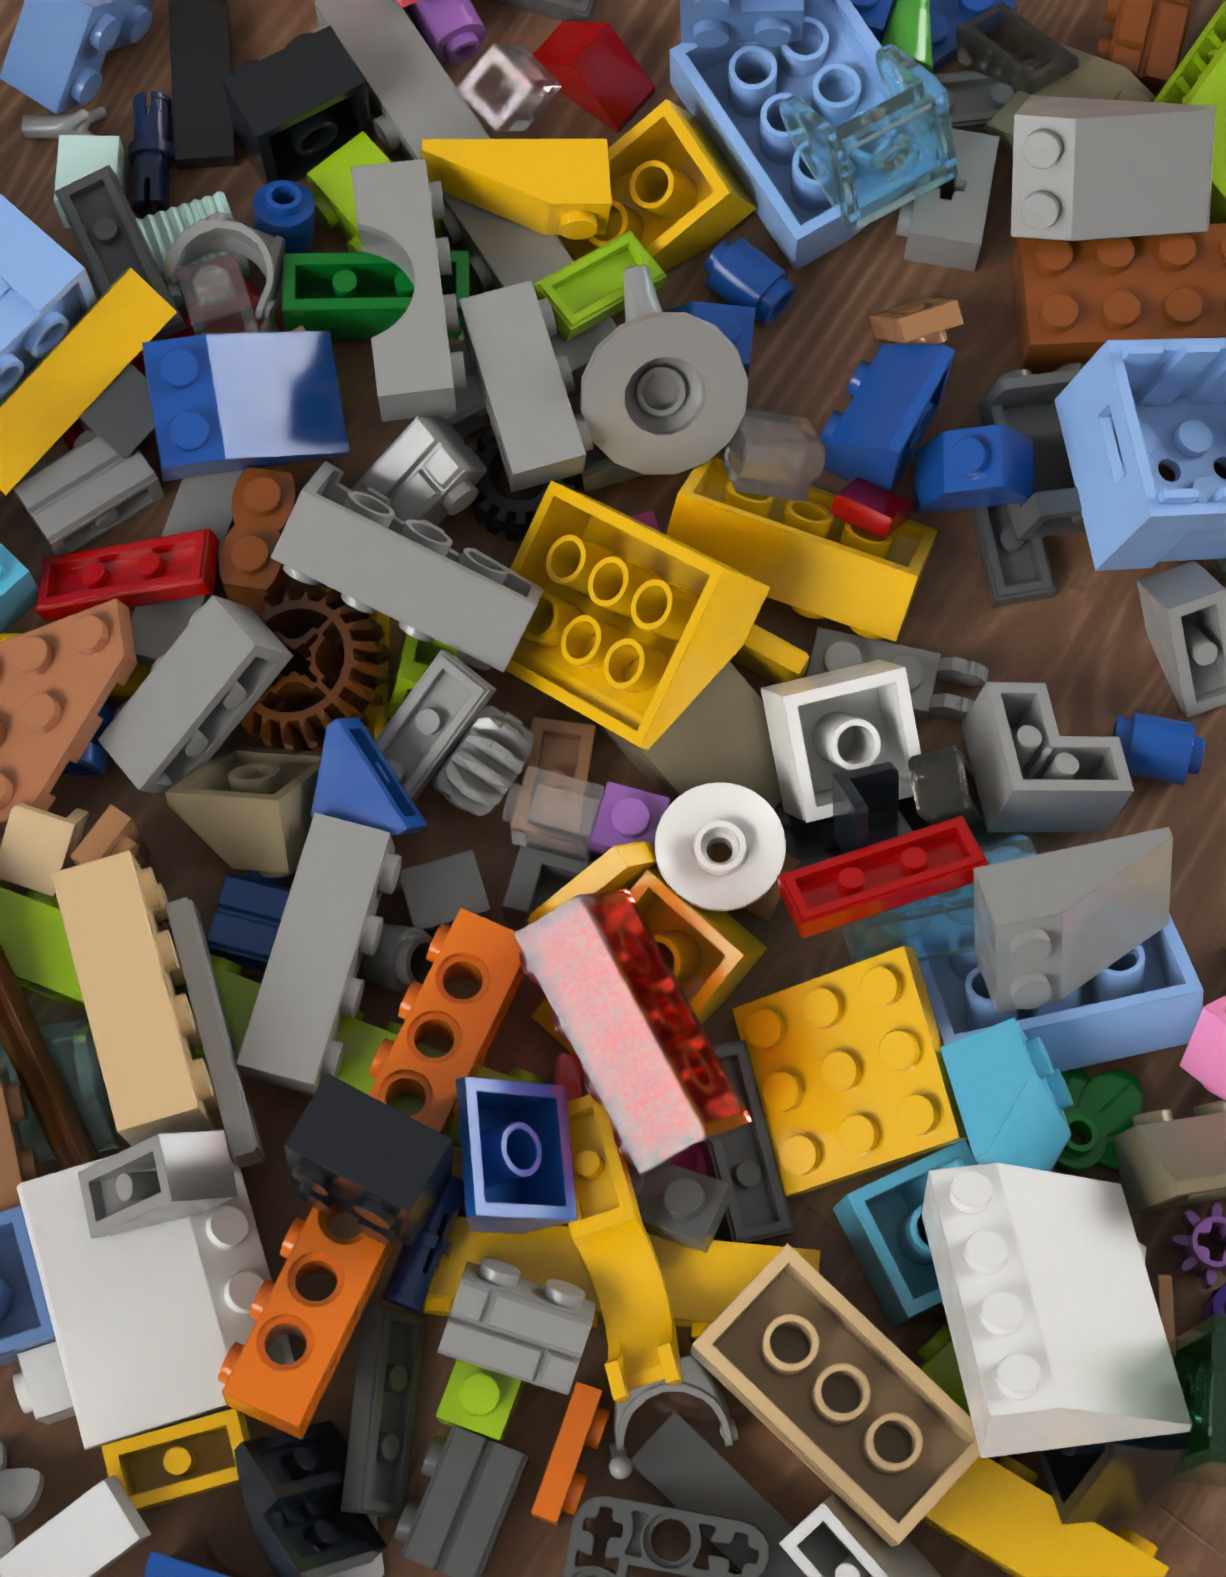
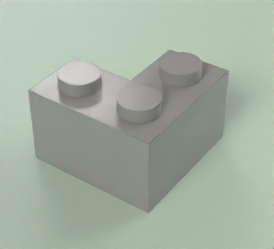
M986 682L961 724L987 832H1106L1134 792L1120 738L1060 736L1046 683Z

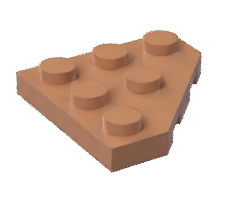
M118 599L110 600L0 642V835L5 833L11 809L18 803L48 812L56 798L49 793L69 760L77 764L104 720L97 716L116 683L124 686L135 669L137 658L129 607Z

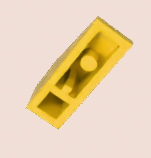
M422 139L420 159L426 158L428 182L441 181L442 192L543 235H562L572 240L587 239L593 235H606L612 206L607 139Z

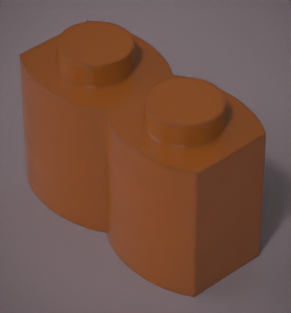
M247 467L238 478L234 487L231 508L235 525L223 541L219 555V573L228 600L250 606L256 613L263 614L265 612L264 596L274 597L283 603L286 587H290L291 576L283 570L284 564L270 557L298 499L291 473Z

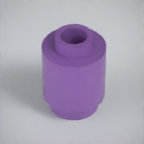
M420 0L409 5V13L439 62L462 64L478 54L487 31L470 0Z

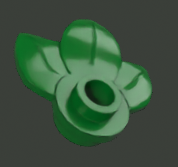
M1081 1067L1062 1071L1061 1074L1073 1101V1106L1063 1110L1070 1130L1078 1133L1084 1140L1085 1145H1077L1069 1139L1055 1165L1070 1172H1084L1097 1164L1119 1171L1112 1137L1134 1127L1132 1117L1140 1114L1144 1101L1140 1079L1135 1074L1122 1070L1099 1073L1092 1079L1085 1074Z

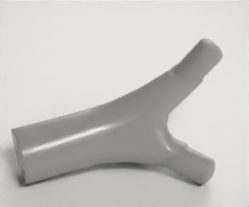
M100 106L91 111L81 109L74 114H24L22 118V133L24 138L59 139V135H94L89 131V126L105 118L107 112L104 107Z

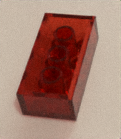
M628 889L578 894L513 934L522 950L519 953V959L523 970L533 983L541 986L553 1009L550 1016L557 1034L565 1043L572 1045L584 1067L582 1079L587 1091L597 1103L604 1105L616 1128L614 1130V1140L619 1152L627 1162L636 1166L640 1175L687 1159L753 1122Z

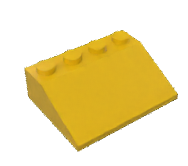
M551 480L510 567L512 571L540 586L544 591L505 670L636 746L649 750L742 648L771 587L594 498Z

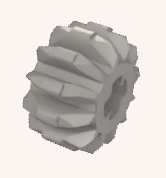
M486 705L434 775L433 788L443 794L446 801L460 810H467L478 816L489 813L495 805L500 803L508 789H511L513 782L523 771L522 768L530 757L531 749L534 746V733L522 725L523 721L508 711L504 712L493 705Z

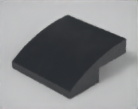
M331 1420L309 1425L302 1440L283 1431L242 1441L234 1450L237 1474L248 1516L260 1547L276 1577H326L371 1563L387 1547L368 1516L340 1512L348 1446Z

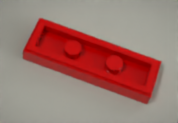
M203 529L45 557L42 561L35 612L45 622L66 618L113 599H118L129 608L213 594L219 539L210 529Z
M962 815L777 875L778 890L803 939L974 883L973 868L989 865Z

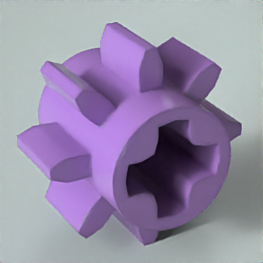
M1216 1202L1209 1207L1206 1219L1202 1221L1193 1211H1186L1180 1216V1219L1188 1232L1185 1235L1172 1236L1167 1240L1168 1246L1180 1249L1183 1262L1177 1267L1175 1272L1180 1275L1192 1270L1200 1274L1203 1289H1209L1214 1285L1219 1271H1222L1226 1277V1218L1221 1217L1222 1208L1220 1203ZM1209 1232L1213 1233L1214 1244L1224 1246L1225 1250L1213 1260L1209 1259L1210 1253L1208 1248L1198 1246V1241Z

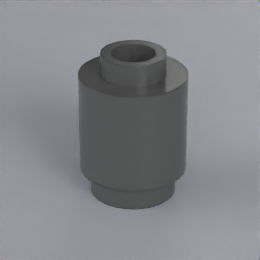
M383 923L376 952L373 956L363 954L356 978L364 980V986L407 992L414 980L423 984L433 962L426 960L433 937L420 928Z

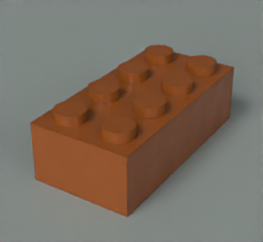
M1226 223L1209 224V229L1206 232L1076 241L1018 237L1010 266L1020 369L1030 370L1032 375L1050 373L1072 363L1086 364L1107 340L1226 338Z

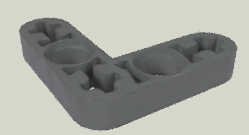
M599 1495L585 1501L576 1512L572 1523L563 1577H629L630 1565L690 1577H759L766 1570L771 1557L770 1543L766 1534L756 1524L746 1520L621 1496ZM603 1507L613 1509V1521L623 1524L622 1536L616 1535L609 1538L604 1558H619L617 1572L600 1563L584 1565L578 1563L580 1550L590 1556L595 1554L597 1533L587 1529L588 1517L600 1516ZM666 1519H675L682 1522L691 1534L689 1551L684 1557L677 1560H669L662 1557L653 1545L655 1527ZM702 1524L716 1527L710 1540L714 1542L728 1544L734 1541L736 1533L742 1532L747 1534L748 1546L759 1550L758 1561L746 1562L742 1572H735L730 1570L731 1559L729 1557L709 1553V1568L697 1566L695 1562L703 1546Z

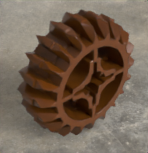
M309 585L306 592L303 593L296 587L287 586L283 603L274 597L264 596L265 612L260 618L291 652L293 657L244 716L241 724L247 733L255 738L261 737L262 743L274 750L285 748L290 753H300L303 750H307L309 746L315 752H322L328 724L337 718H360L364 726L369 727L367 716L363 714L367 706H384L382 697L374 691L376 686L392 682L389 672L380 666L392 657L389 648L380 641L385 633L381 625L374 619H371L370 613H365L349 606L342 600V593L335 589L328 592L320 585ZM307 632L304 636H302V637H300V638H296V637H298L299 635H301V634ZM297 658L310 665L308 670L317 677L316 682L304 674L305 669L297 663ZM321 700L312 707L303 710L311 702Z

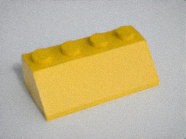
M717 453L707 463L694 467L679 490L666 535L771 587L766 597L791 605L795 612L811 619L828 618L850 626L853 632L864 638L872 640L885 638L896 642L913 601L938 529L907 519L906 522L886 538L878 537L838 519L830 513L836 494Z

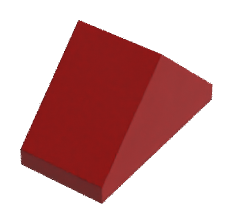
M562 21L526 61L527 69L617 134L655 93L654 84L609 23Z

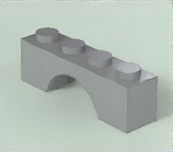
M426 158L351 167L362 252L383 257L396 264L408 276L414 286L413 297L403 316L389 329L371 338L382 422L412 419L417 416L457 413L455 390L467 389L463 352H450L447 333L459 332L460 329L455 294H442L440 276L453 274L448 237L435 238L433 220L445 218L441 181L428 182Z

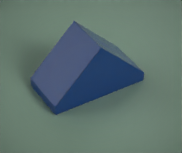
M337 718L328 724L311 817L314 816L315 812L391 832L393 835L418 833L428 826L360 718Z

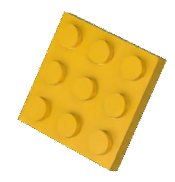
M898 947L732 1008L740 1040H745L786 1197H796L968 1139L940 1050L943 1044L914 947Z

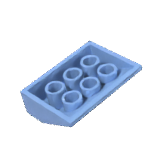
M804 0L803 41H789L784 45L775 47L763 46L757 42H733L717 48H704L695 43H680L669 49L671 86L689 113L697 118L756 205L757 209L754 211L794 271L847 242L953 157V149L850 0Z
M974 886L946 891L894 908L903 946L915 948L943 1046L1015 1017L1028 1040L1039 1036L1050 1058L1053 1070L1058 1068L1062 1072L1188 1044L1203 1010L1204 990L1170 913L1169 924L1064 999L1046 1003L1033 1009H1018L996 1014L975 957Z

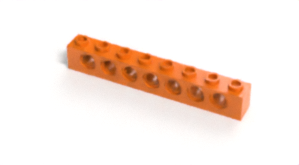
M460 908L451 927L442 923L436 931L427 952L426 960L433 962L424 983L422 984L414 980L402 1000L398 1017L405 1021L395 1041L393 1042L385 1038L376 1052L369 1071V1075L375 1077L376 1080L368 1095L387 1105L399 1094L410 1093L418 1096L424 1102V1106L420 1112L410 1117L448 1136L458 1115L456 1079L462 1077L476 1078L532 961L533 939L463 908ZM467 978L476 982L480 987V991L471 998L457 999L448 994L445 988L455 979ZM431 1035L442 1036L453 1045L447 1054L437 1058L427 1057L416 1048L422 1039ZM334 1206L331 1213H326L313 1207L306 1221L298 1217L293 1221L280 1250V1255L287 1258L276 1283L268 1279L263 1282L249 1313V1317L256 1320V1323L245 1345L238 1342L232 1345L218 1375V1381L225 1383L222 1394L227 1406L301 1440L397 1242V1239H395L392 1246L384 1245L368 1237L363 1232L350 1239L336 1237L329 1231V1224L334 1217L345 1212ZM314 1273L327 1274L337 1283L334 1292L328 1298L321 1301L307 1300L298 1292L301 1282L307 1276ZM295 1335L306 1343L305 1352L299 1360L292 1364L282 1365L275 1363L267 1356L270 1345L280 1336Z

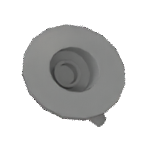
M635 265L623 271L625 323L620 324L595 348L581 378L580 410L584 421L587 420L592 441L615 464L643 475L678 474L707 463L732 440L746 413L748 378L737 347L715 324L686 312H663L648 267L645 265Z

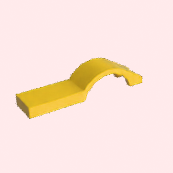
M601 1090L567 1102L578 1220L570 1222L568 1225L572 1240L584 1260L598 1297L608 1343V1360L604 1365L613 1400L621 1403L631 1399L630 1390L664 1379L666 1384L673 1386L683 1383L675 1319L669 1293L651 1240L642 1223L609 1097Z

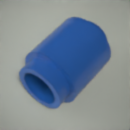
M288 180L273 181L262 186L256 192L253 199L254 229L274 237L280 236L284 238L285 254L312 253L315 245V203L311 192L305 186Z
M743 237L737 239L732 244L727 240L722 241L712 251L704 264V269L709 272L705 286L729 305L755 307V320H759L765 326L771 324L783 312L796 291V287L787 281L788 273Z
M1134 712L1132 718L1117 715L1112 737L1120 738L1130 776L1182 786L1187 774L1198 776L1204 755L1205 738L1195 736V723Z

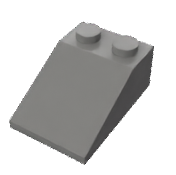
M1031 95L1014 114L1011 236L1076 241L1206 232L1209 229L1216 106Z
M1169 827L973 868L975 957L996 1014L1018 1009H1033L1046 1003L1064 999L1169 924L1173 835Z

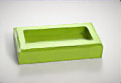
M630 230L534 283L533 286L538 300L548 298L557 330L566 341H569L625 309L623 271L635 265L647 266L655 291L663 287L667 275Z

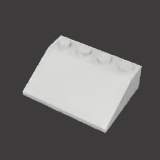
M220 1128V1129H215V1130H210V1131L224 1130V1132H225V1129H224V1128ZM226 1133L225 1137L229 1157L234 1168V1181L238 1197L195 1216L103 1238L91 1239L78 1172L111 1156L28 1180L16 1186L85 1450L233 1409L226 1405L222 1394L225 1383L218 1381V1375L232 1345L235 1342L245 1345L256 1323V1320L249 1317L253 1301L266 1279L271 1280L241 1169L232 1158ZM287 1335L275 1339L268 1349L267 1356L275 1363L287 1365L295 1362Z
M1002 1163L929 1170L922 1219L981 1458L1190 1432L1192 1427L1191 1419L1122 1185L1120 1183Z

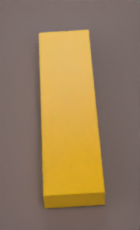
M132 268L126 269L0 404V491L5 495L11 491L142 350V343L150 342L177 313Z

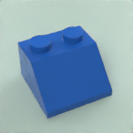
M882 344L872 363L862 360L847 389V393L853 396L844 414L834 410L821 434L819 443L826 446L823 469L850 483L859 477L893 492L943 401L956 350L946 345Z
M474 1077L456 1079L466 1218L471 1231L524 1234L578 1221L566 1086Z

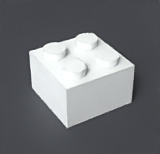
M879 659L760 688L784 812L806 823L832 817L833 774L885 762H892L899 771V800L928 793L905 667Z

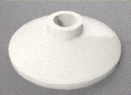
M707 783L684 792L665 810L656 830V863L665 883L683 900L705 910L730 911L754 903L764 896L775 884L777 875H780L785 860V833L775 810L764 798L754 791L732 783ZM723 843L731 849L732 855L725 862H715L709 858L707 854L708 848L712 844Z

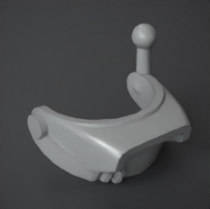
M219 211L211 214L206 219H200L186 228L174 241L165 260L162 276L166 277V281L173 285L176 284L185 268L205 254L227 251L244 255L256 263L266 277V285L255 312V318L263 321L260 325L259 333L280 332V327L274 319V313L277 307L275 298L283 273L284 238L271 236L232 220Z
M693 1355L680 1357L683 1383L669 1386L666 1384L665 1379L630 1390V1400L621 1403L614 1402L613 1433L615 1442L609 1443L612 1459L609 1464V1471L613 1477L625 1479L632 1472L633 1465L627 1457V1449L624 1446L625 1432L632 1414L647 1399L663 1392H685L703 1399L712 1407L719 1418L720 1435L723 1437L725 1447L733 1446L732 1441L738 1440L735 1419L732 1418L727 1400L715 1384L709 1371Z

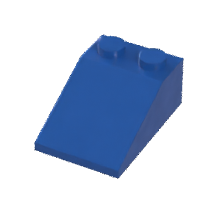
M330 331L202 334L142 343L143 360L163 481L245 470L247 467L261 468L349 455L350 451Z

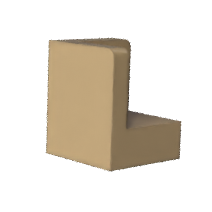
M23 803L16 804L11 809L0 846V879L54 897L56 892L51 873L74 866L75 863L70 855L81 843L89 812L76 808L65 818Z

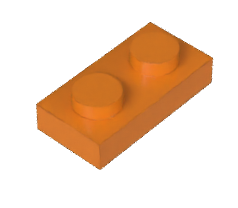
M576 1382L531 1511L532 1517L558 1526L563 1512L576 1515L588 1480V1476L577 1472L585 1446L598 1450L611 1413L610 1410L599 1407L603 1397L602 1390Z

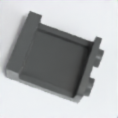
M1084 363L1068 364L1050 373L1032 375L1028 369H1019L1005 373L996 379L993 388L977 405L983 426L1003 424L1033 440L1034 494L1026 502L1007 504L1017 541L1086 531L1081 513L1082 507L1078 489L1074 484L1054 401L1086 365Z

